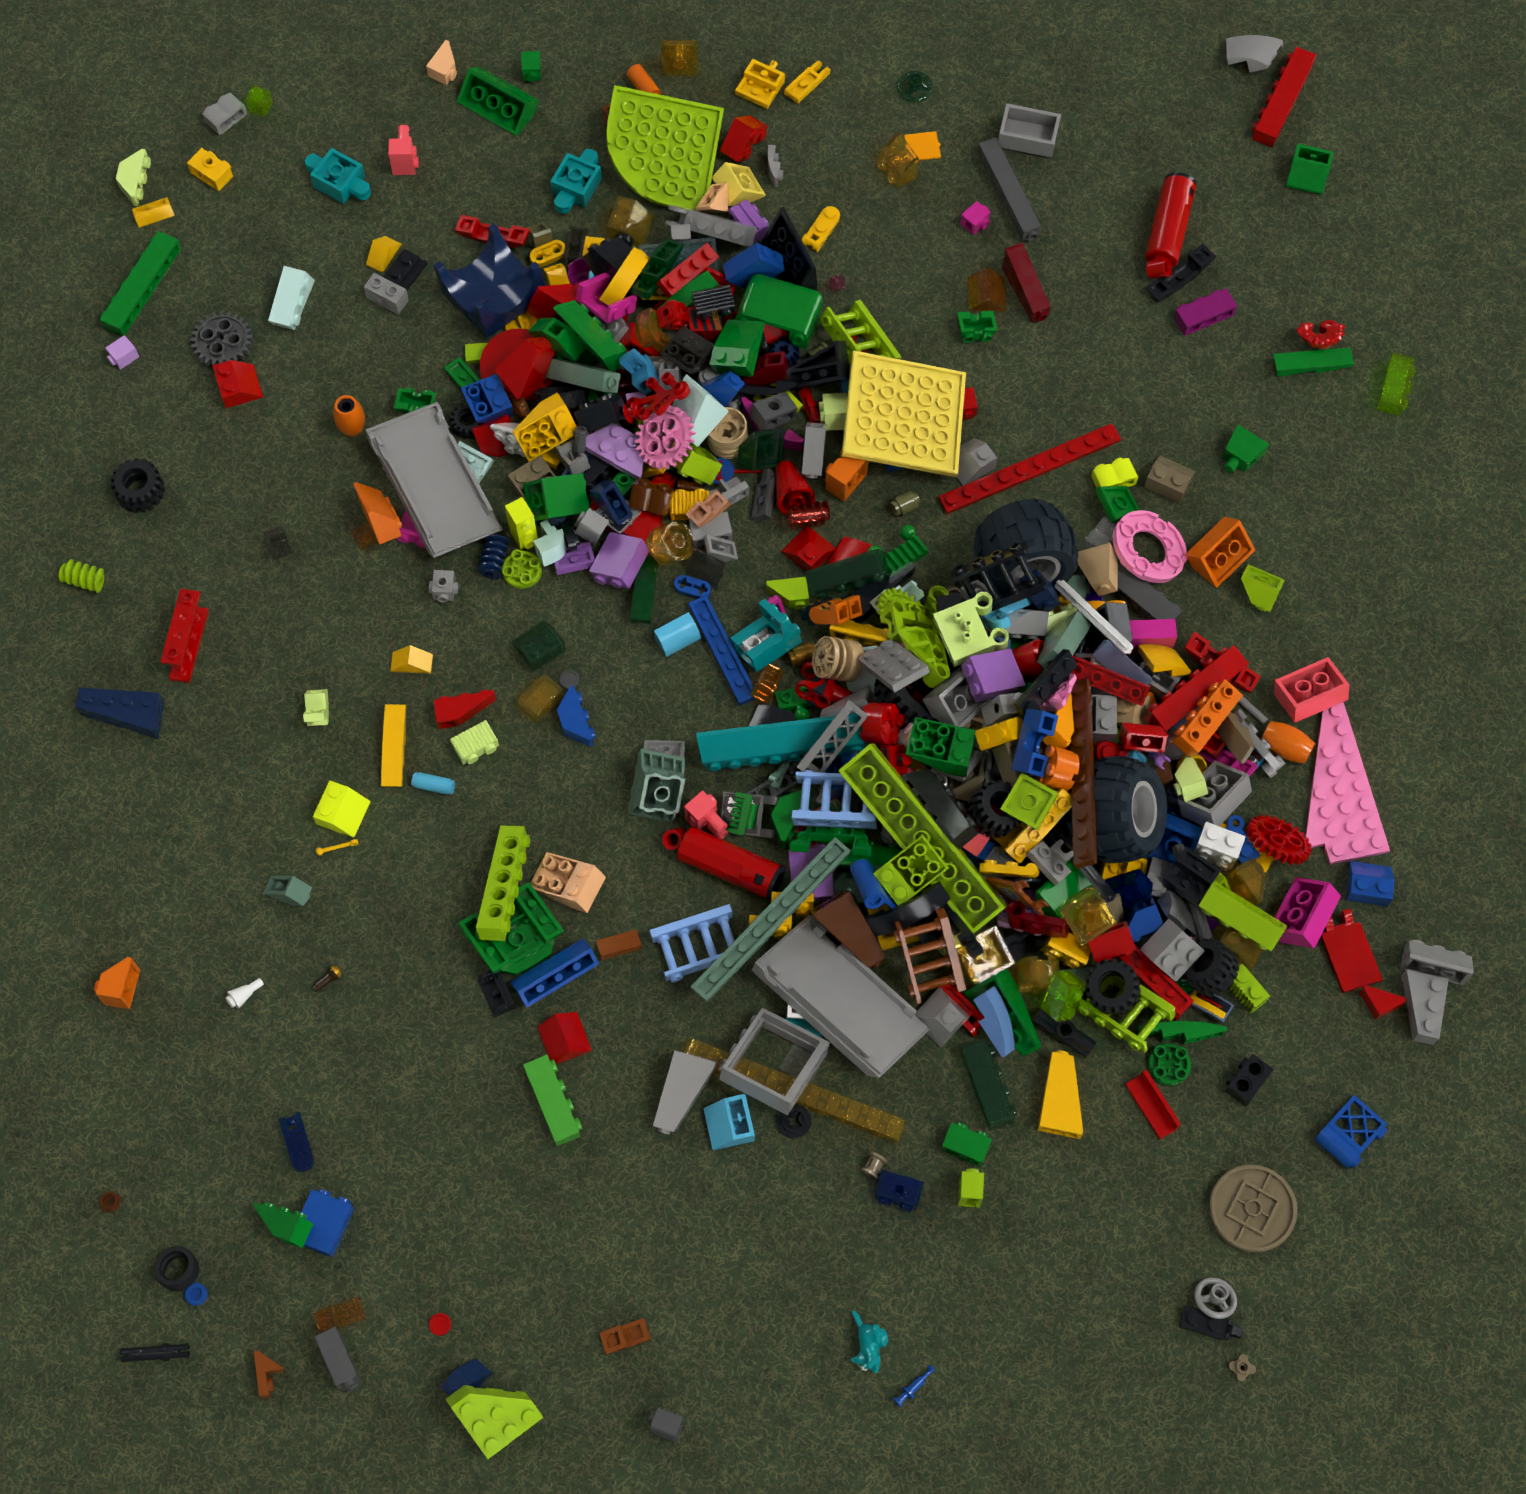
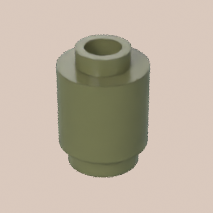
M909 490L894 498L890 502V508L896 517L899 515L904 516L919 508L920 498L916 492L913 493Z

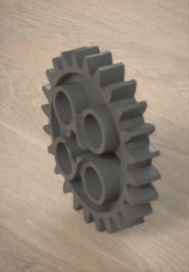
M221 311L218 316L213 312V317L210 318L208 315H205L206 321L199 320L200 326L194 325L196 331L191 332L193 337L190 338L191 348L195 357L199 358L200 363L205 361L207 367L211 363L215 365L229 360L238 361V359L245 361L244 354L250 355L249 349L253 348L251 342H254L253 332L249 323L245 322L244 317L239 319L237 313L232 317L230 311L227 315H224L223 311Z

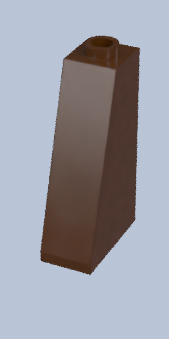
M844 890L809 911L810 915L868 968L879 966L882 963V959L886 958L850 892Z

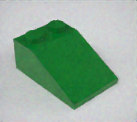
M727 320L713 347L709 364L716 374H724L731 371L737 376L753 377L765 325L764 322Z

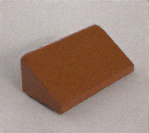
M637 929L596 940L601 961L642 950Z

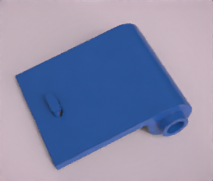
M860 859L851 865V874L867 908L875 909L884 903H887L891 908L898 906L873 874L877 869L868 860Z

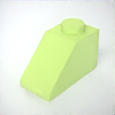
M1186 756L1175 773L1176 783L1173 784L1176 794L1178 796L1181 795L1184 802L1208 794L1205 778L1193 756L1190 758Z

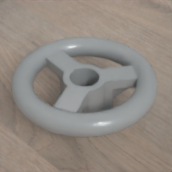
M1210 1277L1203 1279L1197 1284L1194 1297L1197 1306L1204 1314L1215 1319H1223L1234 1313L1237 1307V1297L1233 1288L1227 1282L1219 1278ZM1215 1284L1208 1295H1201V1291L1206 1285ZM1228 1296H1230V1306L1225 1301ZM1211 1302L1214 1305H1218L1223 1312L1212 1311L1204 1303Z

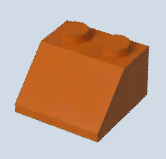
M843 457L838 458L834 463H830L825 470V490L845 502L867 475L868 461Z
M127 957L101 973L100 979L96 981L94 987L97 997L105 1006L130 1010L140 968L132 958Z

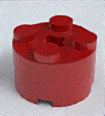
M875 702L864 705L862 710L868 714V717L861 724L863 732H860L862 740L867 744L896 745L899 740L900 727L904 724V716L899 713L897 706L893 703Z

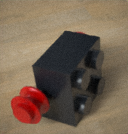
M611 392L580 405V410L574 412L578 422L577 426L586 427L588 433L620 419L626 420L629 423H633V418L640 420L637 412L641 406L631 402V407H628L624 404L620 393L614 395Z

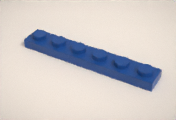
M707 595L689 602L688 606L739 706L757 699L758 694Z

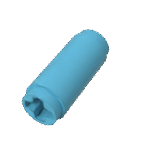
M415 772L411 785L422 790L452 795L455 781L445 777Z

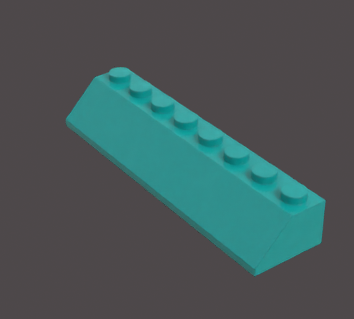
M856 713L849 714V723L858 722L860 716ZM836 716L696 733L702 763L710 771H719L721 768L727 767L738 769L744 765L755 767L761 765V763L779 764L781 761L786 760L791 762L800 761ZM862 725L836 757L845 753L858 754L867 747V743L860 736V732H863ZM846 727L836 730L837 738L847 736ZM834 742L824 745L825 753L835 752Z

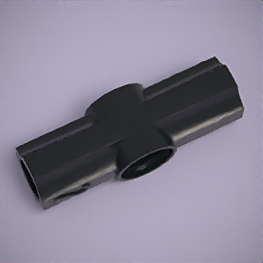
M1045 1006L1040 1009L1033 1020L1035 1024L1053 1035L1059 1043L1066 1044L1085 1058H1087L1097 1043L1075 1028L1071 1021L1062 1019ZM1066 1028L1069 1030L1070 1035L1064 1036L1059 1030Z

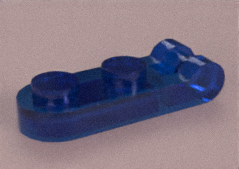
M299 1111L293 1113L294 1116L279 1118V1122L293 1167L299 1172H307L314 1165V1157L302 1115ZM297 1125L296 1129L289 1130V1126Z

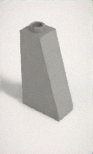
M674 1050L653 1126L658 1127V1132L670 1135V1131H677L716 1069L718 1062Z

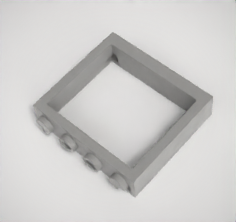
M761 1008L757 1015L752 1016L749 1028L743 1029L739 1037V1043H734L731 1047L729 1058L723 1059L722 1065L719 1068L721 1071L719 1080L788 1115L825 1058L830 1042ZM762 1027L813 1053L786 1096L734 1070Z

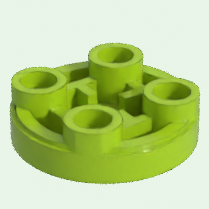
M519 549L512 551L504 560V565H502L505 581L517 589L532 587L539 581L542 575L540 559L528 551H521Z

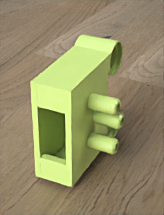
M979 592L972 599L933 614L934 624L954 667L963 664L970 656L1005 650L1008 647V632L1003 628H995L992 630L990 637H988L979 615H988L992 611V597L987 592ZM980 601H986L988 605L985 607H981L978 605V603ZM1000 636L1003 637L1005 640L1001 643L995 642L994 638Z

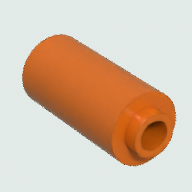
M640 64L629 68L626 76L636 90L661 95V90Z

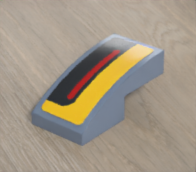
M1193 989L1189 995L1194 1000L1191 1005L1192 1008L1201 1014H1207L1223 1024L1234 1007L1232 1003L1215 994L1213 997L1203 996Z

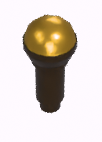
M337 966L329 967L326 975L312 986L315 991L320 990L330 981L339 979L341 976L340 968Z

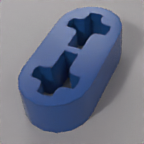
M680 575L674 581L675 590L681 595L695 599L705 595L709 598L711 595L710 584L704 580ZM685 581L687 586L680 588V584ZM705 587V591L700 594L698 589Z

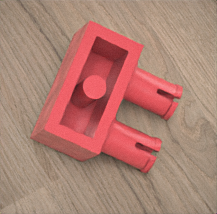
M399 125L397 128L398 139H389L388 155L393 175H415L416 168H419L416 146H413L412 138L409 136V126Z
M702 790L684 806L685 820L692 827L702 831L708 829L714 836L721 839L726 837L728 831L725 829L728 827V824L717 815V801L711 794L707 795Z

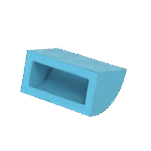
M689 612L654 630V638L666 657L701 639L699 630Z

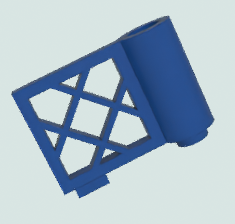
M1353 1095L1314 1140L1346 1169L1350 1166L1354 1169L1362 1160L1359 1156L1375 1138L1380 1140L1388 1131L1385 1128L1387 1123ZM1353 1102L1361 1109V1115L1350 1114V1105ZM1338 1119H1347L1348 1130H1341L1335 1122ZM1351 1119L1362 1120L1363 1130H1353ZM1373 1119L1380 1126L1377 1130H1367L1366 1120ZM1353 1134H1364L1365 1143L1359 1146L1354 1141Z

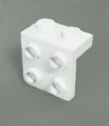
M1205 822L1194 852L1208 862L1215 864L1222 871L1231 870L1239 857L1246 836Z

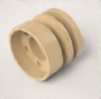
M725 407L729 412L710 432L707 440L709 449L715 456L733 459L740 456L748 445L747 421L739 410Z
M829 636L820 638L816 643L812 656V667L815 675L819 678L852 683L857 680L863 669L857 659L864 654L863 647L858 641Z

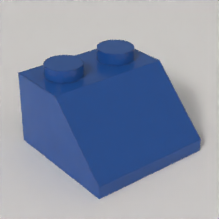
M1167 813L1166 827L1162 840L1156 850L1151 855L1146 856L1149 858L1155 857L1174 864L1176 860L1172 847L1176 844H1183L1184 847L1187 846L1194 851L1203 828Z
M1349 861L1346 900L1388 907L1393 900L1394 892L1392 868Z

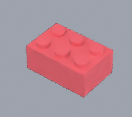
M1327 657L1276 679L1274 696L1294 723L1347 701L1350 685L1330 658Z

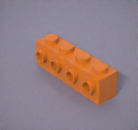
M1226 679L1219 683L1215 681L1208 688L1209 694L1203 696L1197 703L1199 707L1196 710H1192L1185 718L1187 722L1184 725H1180L1174 732L1176 736L1172 742L1189 758L1201 751L1243 696Z

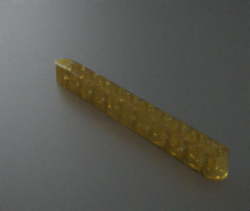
M691 1038L687 1040L683 1050L684 1053L718 1062L713 1073L719 1076L721 1074L719 1068L722 1065L723 1059H728L730 1056L727 1051ZM743 1057L734 1068L735 1071L783 1096H786L797 1079ZM811 1083L807 1084L795 1103L805 1108L809 1107L811 1111L818 1114L832 1116L831 1119L844 1124L848 1122L852 1124V1127L865 1132L869 1130L872 1132L871 1134L886 1140L887 1138L892 1139L891 1142L894 1143L899 1142L906 1124L905 1120Z

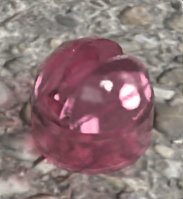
M840 274L832 276L829 280L830 288L842 290L845 287V278Z

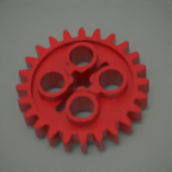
M1260 814L1259 817L1255 816L1254 819H1251L1246 828V836L1250 837V842H1254L1253 847H1259V852H1265L1266 857L1272 856L1274 861L1279 859L1282 864L1285 861L1289 865H1292V863L1298 865L1299 862L1303 864L1304 861H1307L1312 851V848H1310L1312 844L1308 842L1309 838L1303 837L1305 833L1298 832V827L1293 828L1291 822L1287 824L1284 819L1280 821L1276 816L1271 818L1269 815L1264 817Z

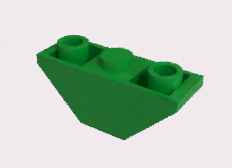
M554 317L540 318L528 331V334L535 338H546L551 343L552 349L574 363L586 350V346L572 329Z
M811 789L809 798V809L813 802V798H811ZM802 790L780 797L771 814L772 825L781 847L785 850L796 836L795 830L797 826L793 824L792 810L800 809Z

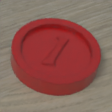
M437 1313L431 1317L429 1328L433 1334L443 1336L451 1329V1320L446 1314Z

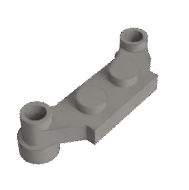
M1239 708L1233 714L1238 716L1240 725L1248 728L1254 747L1266 760L1261 767L1272 778L1286 763L1279 755L1274 756L1270 752L1271 745L1265 738L1260 740L1256 735L1258 732L1257 728L1251 722L1249 724L1246 723L1244 719L1247 716Z

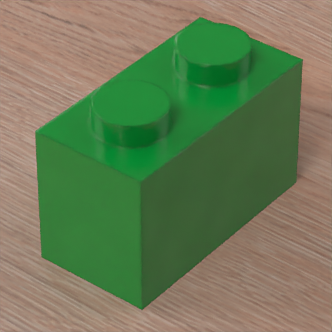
M951 1123L941 1151L981 1167L992 1139L988 1138L989 1135L982 1131L974 1132L969 1130V1127L963 1123Z

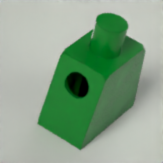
M1238 424L1222 457L1227 460L1224 469L1229 473H1234L1238 467L1246 472L1265 455L1269 444Z

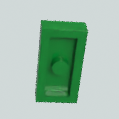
M460 357L444 367L445 372L460 389L479 381V378Z

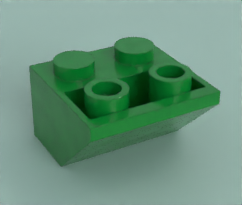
M1297 143L1286 187L1323 195L1334 152Z

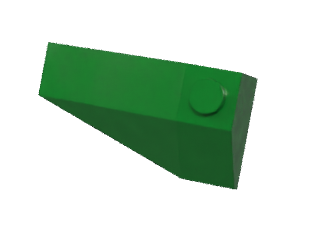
M1007 967L964 992L969 1002L981 1013L973 1000L995 986L1008 1011L1014 1035L1015 1049L1023 1056H1026L1042 1047L1019 988Z

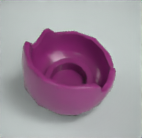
M584 258L576 259L568 265L567 276L569 283H572V285L589 279L591 269Z

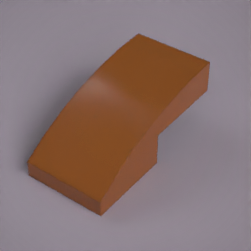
M644 1318L599 1333L607 1355L651 1340Z

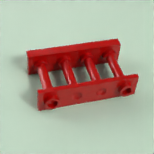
M181 588L179 591L160 661L162 664L172 665L169 675L171 681L190 683L209 613L208 608L197 607L201 594L200 591Z

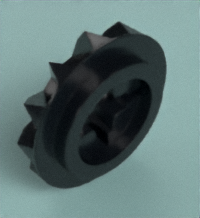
M795 1104L788 1115L779 1112L777 1116L778 1129L784 1136L791 1137L792 1139L802 1137L810 1129L811 1115L804 1106ZM800 1114L798 1122L801 1126L795 1124L789 1128L790 1120L788 1117L795 1118Z

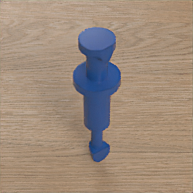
M928 1366V1371L923 1376H918L908 1387H902L903 1393L898 1398L895 1397L893 1399L898 1407L901 1408L903 1406L902 1403L908 1397L910 1399L914 1398L913 1394L925 1383V1379L935 1371L933 1366Z

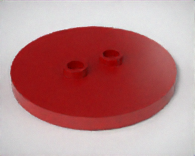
M506 330L488 342L480 358L482 379L496 374L495 368L525 339L535 338L528 334L529 330ZM498 375L511 403L523 404L535 400V397L517 400ZM545 378L541 388L552 386L555 380Z

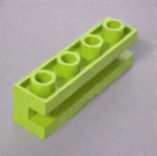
M1215 880L1198 905L1205 914L1209 916L1214 915L1219 918L1221 924L1229 928H1235L1240 936L1246 939L1251 938L1263 950L1268 949L1272 951L1287 927L1281 921Z

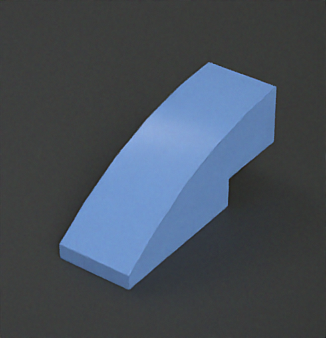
M994 986L973 1001L984 1016V1019L979 1021L980 1025L1003 1058L1015 1050L1014 1035L1008 1011Z

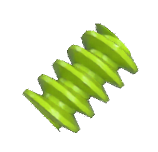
M70 559L68 563H64L61 566L59 581L70 585L73 584L82 589L88 588L89 591L99 593L104 584V569L99 568L97 571L96 566H92L89 570V564L85 563L82 567L80 561L75 564L74 560Z

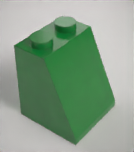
M583 473L542 478L523 483L526 503L534 515L535 522L579 515L582 511L587 512L590 503L587 498L586 480Z

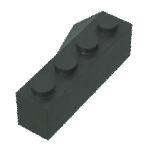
M925 769L901 776L904 782L913 788L911 791L924 804V808L936 819L937 825L957 848L961 849L979 834L974 827L977 823L970 815L966 816L964 813L966 808L959 800L955 801L954 797L956 794L949 786L945 787L944 783L946 781L939 772L935 774L930 769Z

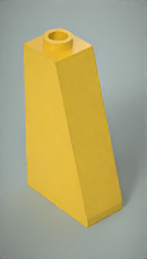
M1058 1050L1052 1052L1050 1056L1038 1131L1081 1139L1083 1125L1074 1056L1069 1055L1066 1051Z

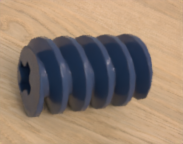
M497 534L485 537V543L477 566V571L484 577L494 580L500 579L501 575L499 573L502 572L503 568L501 566L504 565L503 559L506 558L505 552L508 551L507 545L510 544V540L507 537Z

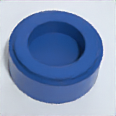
M193 1283L185 1290V1299L193 1306L203 1304L208 1297V1291L201 1283Z

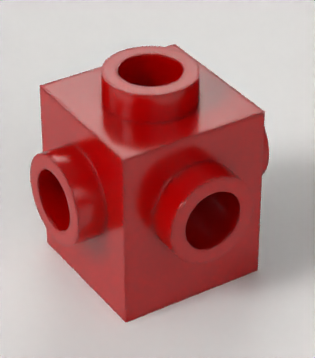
M669 300L665 302V305L655 310L659 326L663 329L671 331L683 327V324L689 321L685 303L677 302L676 300Z

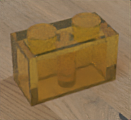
M543 674L541 678L538 677L533 681L527 693L523 692L517 702L518 708L537 724L564 696L563 688Z

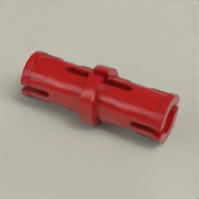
M801 389L798 395L802 401L804 413L807 414L811 423H821L817 410L818 405L814 402L810 389Z

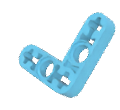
M1028 597L994 610L988 615L979 617L983 625L993 630L995 628L1006 629L1011 626L1008 614L1030 605L1032 600Z

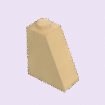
M1111 543L1079 551L1078 565L1098 596L1116 592L1118 587V557Z

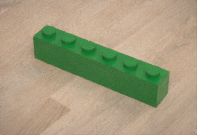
M160 231L150 239L149 246L141 253L139 261L131 268L127 279L121 283L120 290L116 296L112 297L108 308L102 312L100 322L103 329L121 337L126 335L180 252L181 246L178 239Z

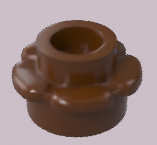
M113 1191L104 1193L99 1200V1204L102 1206L101 1209L106 1213L117 1211L120 1207L121 1197Z

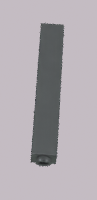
M995 137L979 143L977 153L1021 241L1035 240L1040 235L1041 225L999 142Z

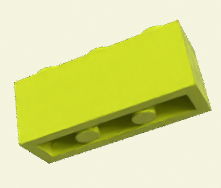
M523 497L505 505L509 531L520 550H523L524 548H532L534 546L533 541L538 539L534 515Z

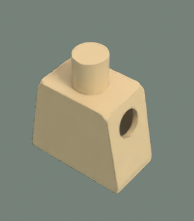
M1117 696V725L1120 726L1122 723L1147 725L1143 717L1148 714L1147 709L1149 708L1150 696L1146 697L1142 706Z

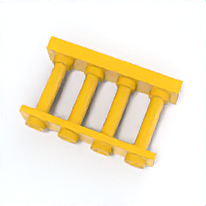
M1063 788L1056 791L1059 793V796L1038 831L1021 822L1004 837L995 838L992 836L1018 863L1025 859L1029 851L1047 835L1072 807V796Z

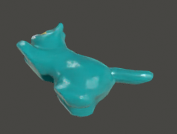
M853 1310L851 1314L858 1328L860 1352L856 1357L851 1358V1361L861 1368L862 1371L871 1369L873 1373H877L880 1367L879 1349L885 1347L888 1343L887 1332L877 1324H863L860 1315Z

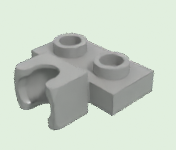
M1061 839L1051 848L1042 840L1029 851L1027 857L1056 886L1072 872L1065 864L1073 857V851L1063 853L1061 845L1064 842Z

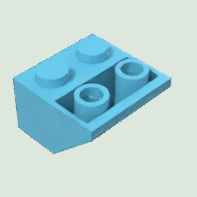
M745 1094L724 1098L703 1108L712 1150L755 1141L754 1129Z

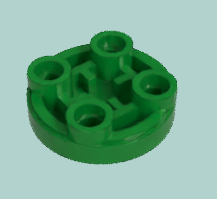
M1164 1043L1156 1046L1148 1058V1070L1156 1082L1165 1086H1175L1182 1083L1188 1077L1191 1070V1060L1184 1047L1173 1043Z

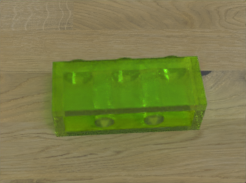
M1392 353L1388 361L1377 410L1400 416L1402 410H1406L1409 402L1406 395L1410 394L1413 385L1410 382V378L1414 377L1417 368L1414 366L1415 358Z

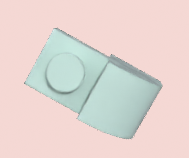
M547 520L540 522L543 537L533 541L536 555L544 567L560 560L567 550L563 530H556L555 526H551Z

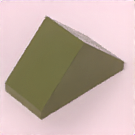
M545 222L526 227L530 229L529 236L534 248L553 241L551 228Z

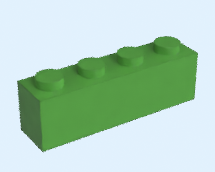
M544 1055L523 1064L556 1146L581 1137L579 1132L582 1129L578 1117L573 1118L571 1111L574 1110L570 1098L566 1099L563 1094L566 1088L562 1078L557 1079L555 1075L558 1069L554 1059L549 1060L548 1055Z

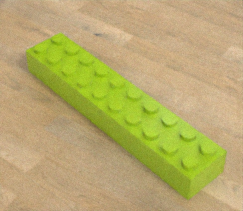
M874 743L869 744L838 770L903 850L921 835L925 836L949 867L931 884L933 885L939 881L942 883L950 897L947 904L959 915L973 934L1007 907L1004 900L985 880V877L979 873V870L966 854L950 842L935 822L936 819L927 812L924 804L914 795L910 786L904 782L900 774Z

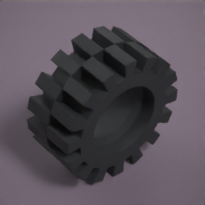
M460 403L461 407L455 406V411L452 410V415H450L453 432L457 433L458 437L462 435L463 439H466L467 436H469V439H473L474 433L472 428L483 423L475 421L474 424L469 426L462 425V418L467 415L473 416L468 403L467 405Z

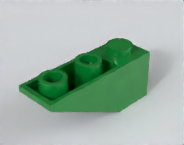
M265 1201L263 1204L253 1203L254 1208L273 1236L287 1244L303 1248L313 1226V1223L306 1219L307 1215L299 1211H295L292 1214L291 1210L282 1206L276 1209L275 1205Z

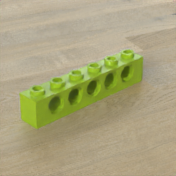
M500 826L476 925L480 940L505 941L506 934L510 932V917L514 914V900L518 897L519 893L518 882L522 880V865L526 863V848L530 846V835H527L525 826Z

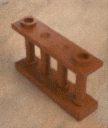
M944 908L936 910L937 918L933 922L903 930L899 921L895 922L896 930L893 931L896 943L901 945L911 983L907 985L911 998L915 997L917 1004L922 1003L919 993L947 984L955 985L958 992L966 990L949 918ZM936 929L937 931L941 930L942 936L938 940L907 948L906 938ZM938 948L946 950V955H943V958L912 967L911 956ZM943 966L950 967L951 972L948 973V976L917 985L916 974Z

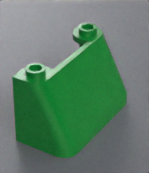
M755 274L747 285L734 320L760 321L767 325L790 331V342L797 347L806 349L819 324L823 297L816 290L765 275Z

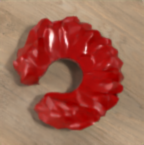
M1326 320L1319 325L1320 334L1313 332V324L1310 322L1301 323L1295 330L1304 342H1308L1309 346L1325 350L1330 348L1331 345L1335 346L1345 334V325L1336 323L1334 320Z

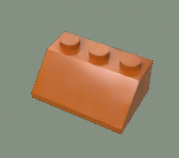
M358 482L353 483L365 517L379 545L402 536L399 529L402 527V524L388 496L384 498L382 492L378 489Z
M1223 517L1185 556L1191 567L1217 588L1256 550L1241 521Z

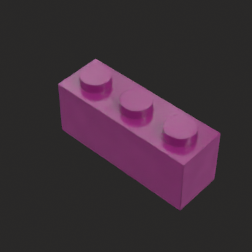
M1227 288L1215 290L1204 298L1199 297L1192 303L1180 305L1175 311L1174 320L1183 335L1186 336L1234 316L1237 304Z

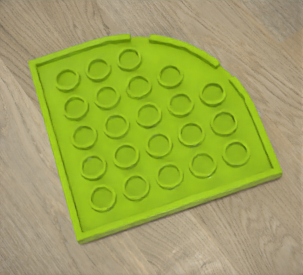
M614 85L607 122L606 141L610 159L615 170L635 193L652 203L668 208L669 205L696 210V206L711 186L724 108Z

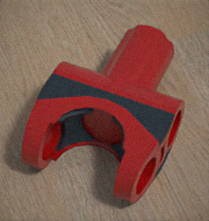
M807 662L803 665L801 673L806 680L799 681L795 687V692L800 698L819 708L829 707L831 702L836 703L853 694V692L837 685L838 680L819 678L815 673L807 672L806 668L813 669L812 662ZM804 686L809 692H803L799 687Z

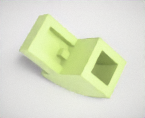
M327 689L307 690L304 694L306 711L303 714L304 722H307V726L328 725L329 702Z

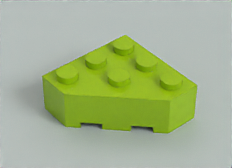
M463 1385L446 1398L454 1413L487 1459L491 1458L543 1418L526 1392H510L503 1389H483Z

